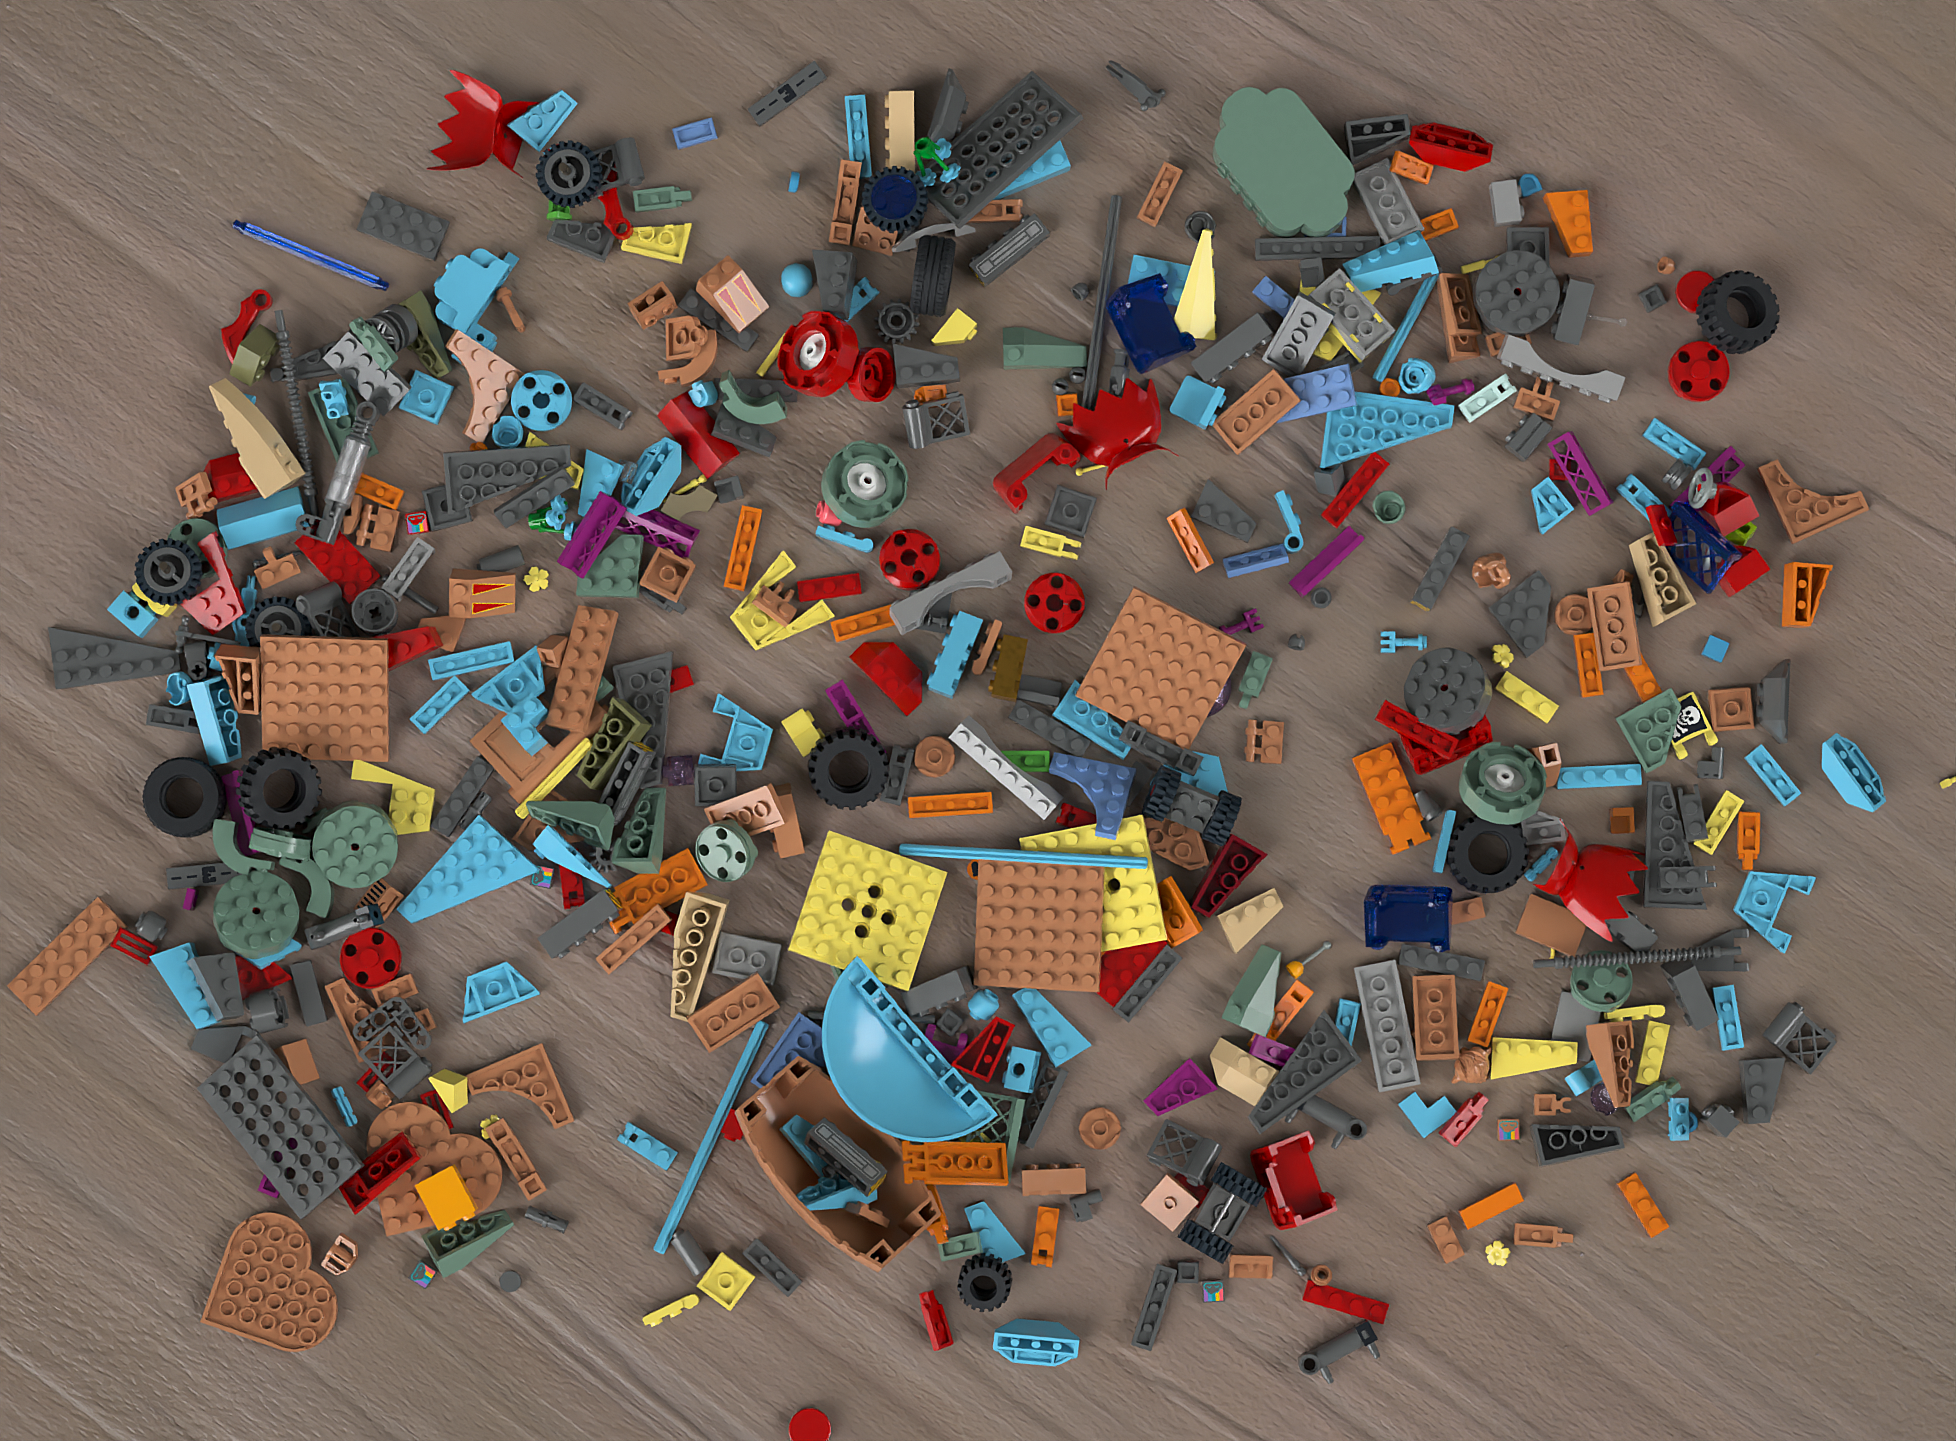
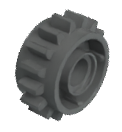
M891 299L890 304L883 303V309H877L879 317H874V321L879 322V324L875 325V329L881 330L878 336L884 335V341L887 343L889 340H892V344L900 341L901 345H903L905 339L911 341L910 335L917 334L914 327H919V323L915 322V320L919 319V315L913 314L909 308L908 301L903 304L901 299H898L894 303ZM895 317H899L903 321L898 327L891 324V320Z

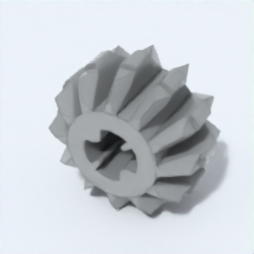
M616 839L608 852L612 851L609 861L606 858L604 860L602 858L605 855L604 849L591 846L597 850L596 853H589V856L596 857V859L591 861L592 865L599 862L596 870L600 871L604 865V873L609 872V866H611L614 872L617 871L616 866L612 863Z

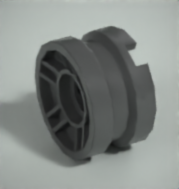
M1678 458L1661 479L1665 484H1670V488L1674 491L1693 469L1690 465H1685L1683 463L1684 460Z

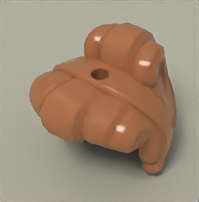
M1486 554L1479 557L1473 564L1472 577L1478 583L1479 588L1494 585L1495 588L1501 589L1510 583L1511 575L1506 567V559L1502 554Z

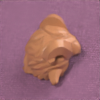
M1462 1047L1459 1050V1059L1454 1063L1455 1075L1451 1082L1454 1084L1461 1080L1466 1083L1481 1084L1486 1082L1489 1071L1488 1056L1492 1048L1481 1049L1479 1047H1472L1468 1049Z

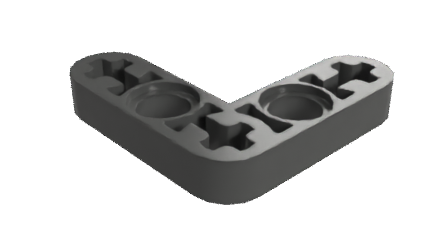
M401 997L391 998L356 1024L353 1029V1035L357 1040L367 1041L393 1021H396L417 1049H427L432 1044L431 1034L406 1000ZM394 1001L397 1003L402 1002L400 1006L401 1011L394 1010L390 1013L394 1017L390 1018L389 1013L384 1008L387 1006V1009L390 1010L394 1007ZM383 1013L385 1015L386 1021L383 1025L375 1023L374 1018L376 1014ZM412 1017L415 1020V1027L413 1029H407L404 1026L406 1018ZM370 1019L371 1024L376 1030L373 1031V1028H370L366 1032V1037L364 1035L359 1036V1027L366 1028L370 1024L367 1021ZM419 1026L422 1030L418 1031L421 1036H427L425 1040L427 1044L425 1046L423 1044L418 1045L419 1038L416 1034L413 1037L410 1035Z

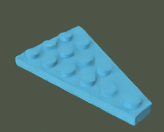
M1355 391L1357 406L1327 412L1320 468L1333 466L1452 427L1455 405H1433L1432 402Z
M478 815L396 910L410 923H416L436 913L521 880L524 877L537 873L540 869L485 818Z

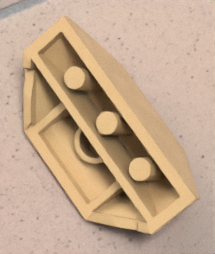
M1221 1037L1210 1054L1217 1084L1253 1106H1256L1279 1073L1278 1070Z

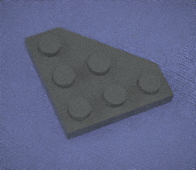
M1539 570L1488 608L1526 658L1541 648L1545 640L1551 585Z

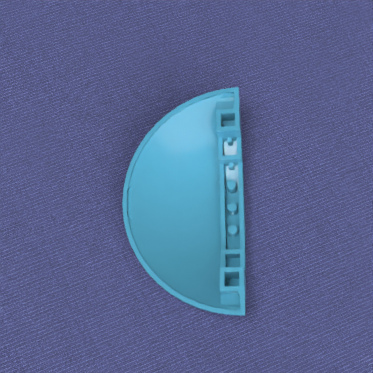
M856 956L836 981L826 1004L822 1024V1047L827 1071L833 1085L848 1107L858 1117L879 1131L896 1138L917 1142H939L958 1138L979 1129L996 1117L998 1114L947 1062L901 1010L896 1001L885 990L886 987L863 961Z

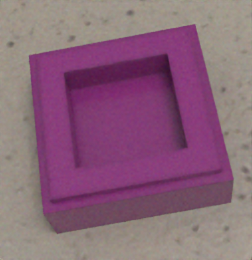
M187 888L182 909L195 910L199 890Z

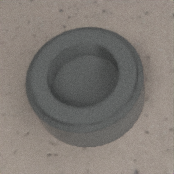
M507 1271L500 1277V1286L506 1292H514L521 1286V1277L515 1271Z

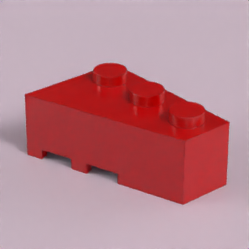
M996 1016L950 1065L989 1083L1015 1025Z

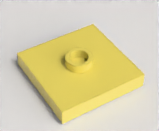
M721 1252L697 1284V1287L731 1311L756 1276Z

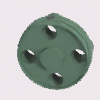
M193 518L182 521L168 535V538H172L175 541L180 540L182 543L189 545L203 565L209 561L197 543L216 531L220 536L219 545L220 548L223 547L226 555L224 559L226 561L228 548L220 529L208 520ZM191 525V534L185 536L183 534L184 527ZM212 566L208 572L203 573V578L201 579L210 578L216 574Z
M733 819L712 823L700 833L696 841V857L701 868L710 877L721 882L735 881L746 875L753 867L754 861L758 856V850L748 833Z
M254 827L251 833L249 848L276 857L309 861L313 839L284 829Z
M1597 950L1585 954V956L1587 957L1588 954H1591L1593 956L1595 953L1598 956L1600 955V953H1603V955L1609 953V955H1611L1612 952L1605 950ZM1624 962L1621 965L1618 963L1612 965L1610 963L1609 966L1606 963L1603 966L1598 964V966L1592 965L1591 967L1580 965L1579 968L1575 965L1570 977L1573 998L1590 1010L1606 1013L1615 1011L1626 1002L1633 984L1631 970L1628 964L1625 965ZM1616 973H1623L1626 977H1618ZM1582 985L1587 990L1582 991L1577 986ZM1609 997L1613 999L1614 1002L1609 1003L1605 1000V998Z

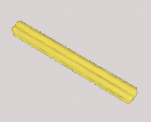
M584 738L516 808L515 813L524 819L529 814L526 806L527 801H542L590 751L593 742L588 738Z

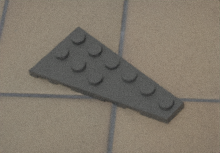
M672 651L612 667L619 698L624 699L652 725L640 742L656 751V754L640 784V789L660 785L663 782L673 663Z

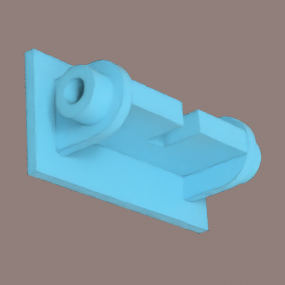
M1669 1098L1667 1104L1671 1121H1669L1668 1136H1670L1671 1141L1689 1140V1098Z

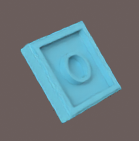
M415 370L409 383L412 388L402 398L398 408L438 425L454 390V386Z

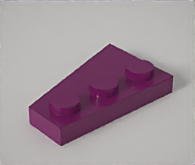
M1188 1058L1143 1101L1156 1116H1160L1218 1088Z

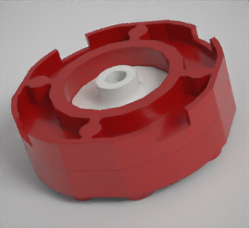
M810 311L802 315L804 319L796 326L791 324L783 336L777 359L778 370L783 373L785 378L783 381L790 388L807 396L826 397L840 389L848 378L852 376L854 364L859 353L858 339L852 326L845 320L829 312Z

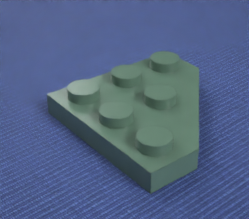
M621 534L596 557L583 579L577 578L576 595L578 597L639 598L644 537L642 535Z
M1672 688L1615 718L1645 773L1656 769L1666 762L1669 746L1681 710V704Z

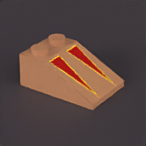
M729 255L697 282L696 291L738 333H741L769 308L742 268Z
M453 568L449 578V617L477 618L515 613L516 573Z

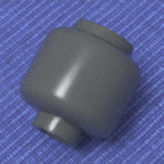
M153 911L142 912L135 923L137 934L150 942L155 941L157 938L162 939L168 930L165 927L166 919Z

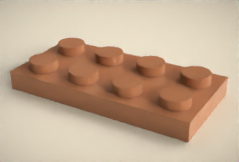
M1273 369L1216 418L1212 426L1233 451L1240 455L1302 400L1281 375Z
M1630 582L1587 588L1599 671L1642 665Z
M771 783L715 803L704 809L710 824L716 821L733 819L749 836L775 828L789 821Z
M755 972L687 1016L686 1019L710 1053L780 1008V1005L759 973Z
M1455 975L1412 976L1416 1061L1459 1059Z

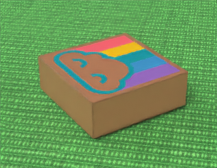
M1497 1119L1498 1141L1520 1140L1519 1119Z

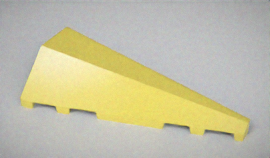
M1209 229L1202 231L1170 330L1190 338L1216 340V314H1214V301L1216 300L1214 268H1212V256L1214 253L1211 248V235H1213V231Z

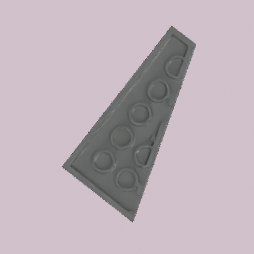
M570 444L444 452L448 515L549 475L561 466L564 468L571 466Z
M48 627L55 687L57 690L169 675L177 671L182 672L180 654L174 650Z
M1647 781L1644 864L1648 867V870H1644L1643 907L1707 910L1701 888L1659 889V867L1694 866L1687 839L1683 832L1682 822L1677 812L1670 782Z
M1325 1010L1322 1011L1247 1117L1259 1134L1266 1131L1362 1061Z

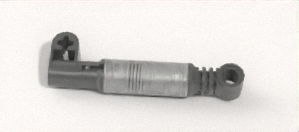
M365 401L357 406L355 417L357 422L353 423L355 427H352L351 430L354 431L346 436L345 443H343L344 445L334 470V477L331 479L324 501L326 505L322 517L319 518L310 514L299 516L296 520V529L301 534L328 544H335L344 514L351 506L350 504L353 500L352 498H354L360 474H362V468H364L363 466L370 450L371 443L368 436L372 435L370 431L374 429L371 427L375 426V423L380 418V411L373 403ZM366 408H372L373 414L369 418H364L363 416ZM319 520L320 523L316 535L313 536L315 530L312 528L306 529L303 525L309 522L316 526Z

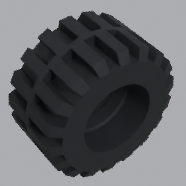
M981 1253L980 1257L976 1254L972 1256V1260L967 1259L965 1265L961 1268L957 1286L958 1291H960V1298L964 1299V1304L966 1306L972 1305L971 1309L973 1310L979 1308L980 1312H984L985 1309L991 1312L994 1307L1000 1308L1002 1303L1007 1301L1012 1284L1011 1270H1008V1264L1006 1262L1002 1264V1258L998 1257L996 1259L994 1254L986 1256V1253ZM985 1275L991 1277L997 1285L992 1289L984 1290L977 1287L973 1279L977 1276Z

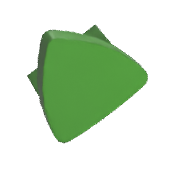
M549 200L546 219L551 221L555 219L572 220L570 207L566 206L564 208Z

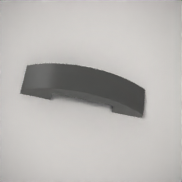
M1129 720L1119 737L1120 741L1147 757L1191 776H1195L1204 758L1186 748L1177 747L1147 732V729Z

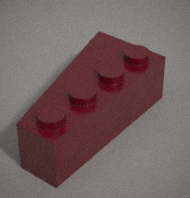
M1230 834L1224 845L1218 849L1189 902L1190 908L1202 916L1210 918L1268 854L1239 837Z

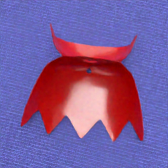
M450 70L454 77L463 84L465 89L444 96L456 108L459 114L438 123V126L452 142L432 150L431 153L443 160L446 165L429 167L427 170H458L479 166L485 163L494 153L495 157L505 167L522 177L513 170L520 151L522 138L511 130L507 124L527 112L529 105L539 104L540 102L511 101L503 105L501 95L487 84L467 74Z
M1126 378L1122 399L1100 389L1094 411L1073 403V426L1056 423L1068 441L1087 459L1095 464L1108 466L1105 475L1106 490L1108 477L1119 466L1154 450H1168L1156 444L1161 433V414L1157 392L1151 378L1148 382L1147 391H1144L1129 378Z
M1563 824L1568 837L1555 869L1545 885H1533L1549 894L1559 895L1564 905L1579 920L1598 935L1612 942L1613 939L1605 920L1629 918L1617 897L1638 894L1640 892L1627 872L1648 870V867L1632 853L1645 854L1632 849L1606 844H1589L1578 852L1573 836Z

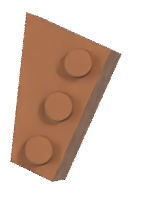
M786 783L773 786L789 820L783 825L769 829L770 833L774 832L776 840H772L775 853L779 852L780 858L805 853L804 843L792 796L791 784Z
M1069 1163L1067 1168H1060L1059 1164H1047V1168H1038V1164L1026 1165V1169H1021L1022 1196L1086 1193L1085 1167H1081V1163Z

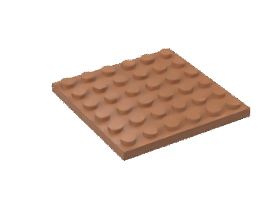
M1134 586L1075 696L1125 722L1129 720L1147 729V732L1177 747L1189 750L1244 651L1246 643Z
M266 634L260 636L262 750L268 751L272 747L286 748L300 753L310 760L389 762L388 638Z
M979 859L974 985L1100 992L1105 867Z

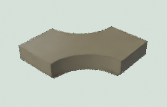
M700 484L694 491L688 494L679 495L671 492L661 511L678 521L683 515L691 511L708 513L717 494Z

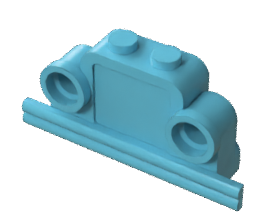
M481 248L474 250L470 255V259L464 255H458L454 259L451 258L445 267L446 272L444 275L439 276L434 283L435 295L441 301L435 309L438 320L443 325H447L454 330L458 329L466 334L473 322L477 323L495 297L496 291L500 289L519 258L508 252L505 258L501 260Z

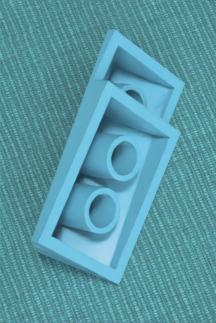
M299 487L277 492L266 499L259 497L217 509L218 527L228 550L297 531V518L307 514ZM309 522L303 525L306 528L311 527Z

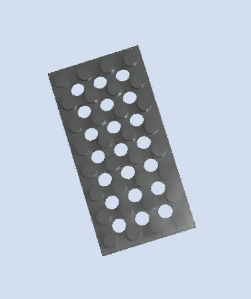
M1031 71L951 142V155L948 158H944L943 162L947 166L953 163L961 167L958 171L959 175L948 183L940 180L932 186L926 185L928 201L958 229L962 228L1084 118L1081 113ZM1029 95H1034L1031 100H1026ZM1041 106H1046L1043 111H1038ZM1013 109H1019L1015 114H1010ZM1053 117H1059L1055 122H1050ZM1025 120H1031L1027 125H1022ZM999 122L1003 123L1001 127L995 128ZM1043 130L1041 135L1035 136L1037 131ZM1016 133L1013 138L1007 139L1008 135ZM983 136H988L985 141L980 142ZM1023 144H1028L1025 149L1019 150ZM995 147H1000L997 152L992 153ZM967 150H973L969 155H964ZM1007 158H1012L1009 163L1004 164ZM932 159L924 166V169L929 168L932 172L936 173V178L941 177L944 169L935 159ZM979 161H985L981 166H976ZM991 172H997L995 176L988 177ZM969 175L967 179L961 180L962 176ZM981 186L979 190L973 191L974 187ZM954 188L951 193L945 194L948 189ZM960 200H965L962 205H957Z
M260 1034L256 1035L197 1088L300 1219H304L365 1166ZM253 1059L260 1061L261 1066L259 1070L253 1068ZM239 1072L244 1073L246 1077L244 1083H240L237 1080ZM267 1075L273 1077L274 1083L272 1086H268L265 1083ZM224 1085L230 1088L231 1092L228 1097L222 1093ZM252 1088H255L259 1093L256 1100L250 1096ZM280 1091L284 1092L287 1096L285 1103L280 1102L278 1099ZM237 1101L243 1104L244 1109L242 1113L237 1112L235 1109ZM264 1105L271 1107L272 1113L270 1116L264 1114ZM293 1108H297L300 1112L298 1119H294L291 1115ZM250 1118L255 1119L257 1123L255 1129H251L248 1126ZM278 1121L283 1122L285 1126L283 1132H279L276 1129ZM306 1124L311 1125L313 1128L311 1136L307 1135L304 1131ZM263 1134L269 1137L270 1142L268 1146L263 1145L261 1142ZM291 1137L295 1138L298 1142L296 1149L291 1148L289 1145ZM319 1141H323L326 1144L324 1152L319 1151L317 1148ZM275 1151L282 1153L283 1159L281 1162L275 1160ZM304 1154L309 1155L311 1158L309 1165H305L302 1161ZM332 1157L337 1158L339 1161L337 1169L333 1168L330 1164ZM289 1167H292L296 1172L294 1179L287 1175ZM317 1170L324 1174L322 1182L315 1178ZM301 1184L308 1186L309 1192L307 1195L301 1193Z

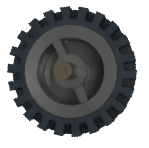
M568 140V143L560 141L559 145H551L552 148L549 151L548 149L544 151L545 155L539 158L540 164L536 165L538 173H536L537 184L542 193L554 204H559L564 208L566 206L575 208V205L583 206V202H590V197L592 195L596 196L597 188L600 189L601 187L600 180L603 179L601 174L602 167L599 164L598 158L586 145L583 146L580 142L574 143Z
M168 538V540L159 539L157 543L151 542V546L145 547L143 549L144 552L138 555V562H135L136 571H134V575L140 590L155 603L158 602L160 605L168 604L169 606H174V603L182 604L185 599L188 601L192 594H196L197 587L201 585L200 579L203 578L201 571L203 568L199 557L189 545L182 543L180 540L175 541L172 538Z
M275 596L264 599L261 603L256 604L254 609L252 608L246 620V638L250 647H260V636L262 634L312 636V626L307 616L297 610L296 601L287 597Z

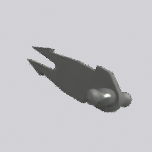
M1112 60L1109 61L1116 70L1109 65L1106 66L1107 70L1129 92L1138 98L1142 111H1147L1148 108H1154L1160 104L1161 97H1164L1166 94L1164 89L1153 92L1140 78L1121 67V64Z
M188 615L182 616V623L178 627V631L175 632L178 643L175 650L178 654L183 653V646L187 642V638L239 646L241 643L189 633L188 622L190 618Z

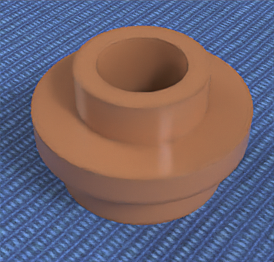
M1317 1265L1311 1271V1279L1315 1284L1325 1286L1331 1281L1332 1272L1325 1265ZM1318 1273H1322L1325 1278H1319Z

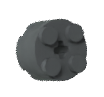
M277 986L253 992L249 997L245 998L246 1007L250 1010L252 1017L250 1018L251 1028L258 1030L261 1034L288 1026V1023H285V1019H289L288 1007L284 996H279L277 991H281Z

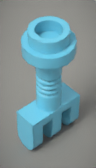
M1395 631L1381 632L1382 637L1389 636V640H1381V645H1389V648H1381V653H1395V646H1418V650L1427 648V636H1423V634H1418V638L1402 639L1395 638Z

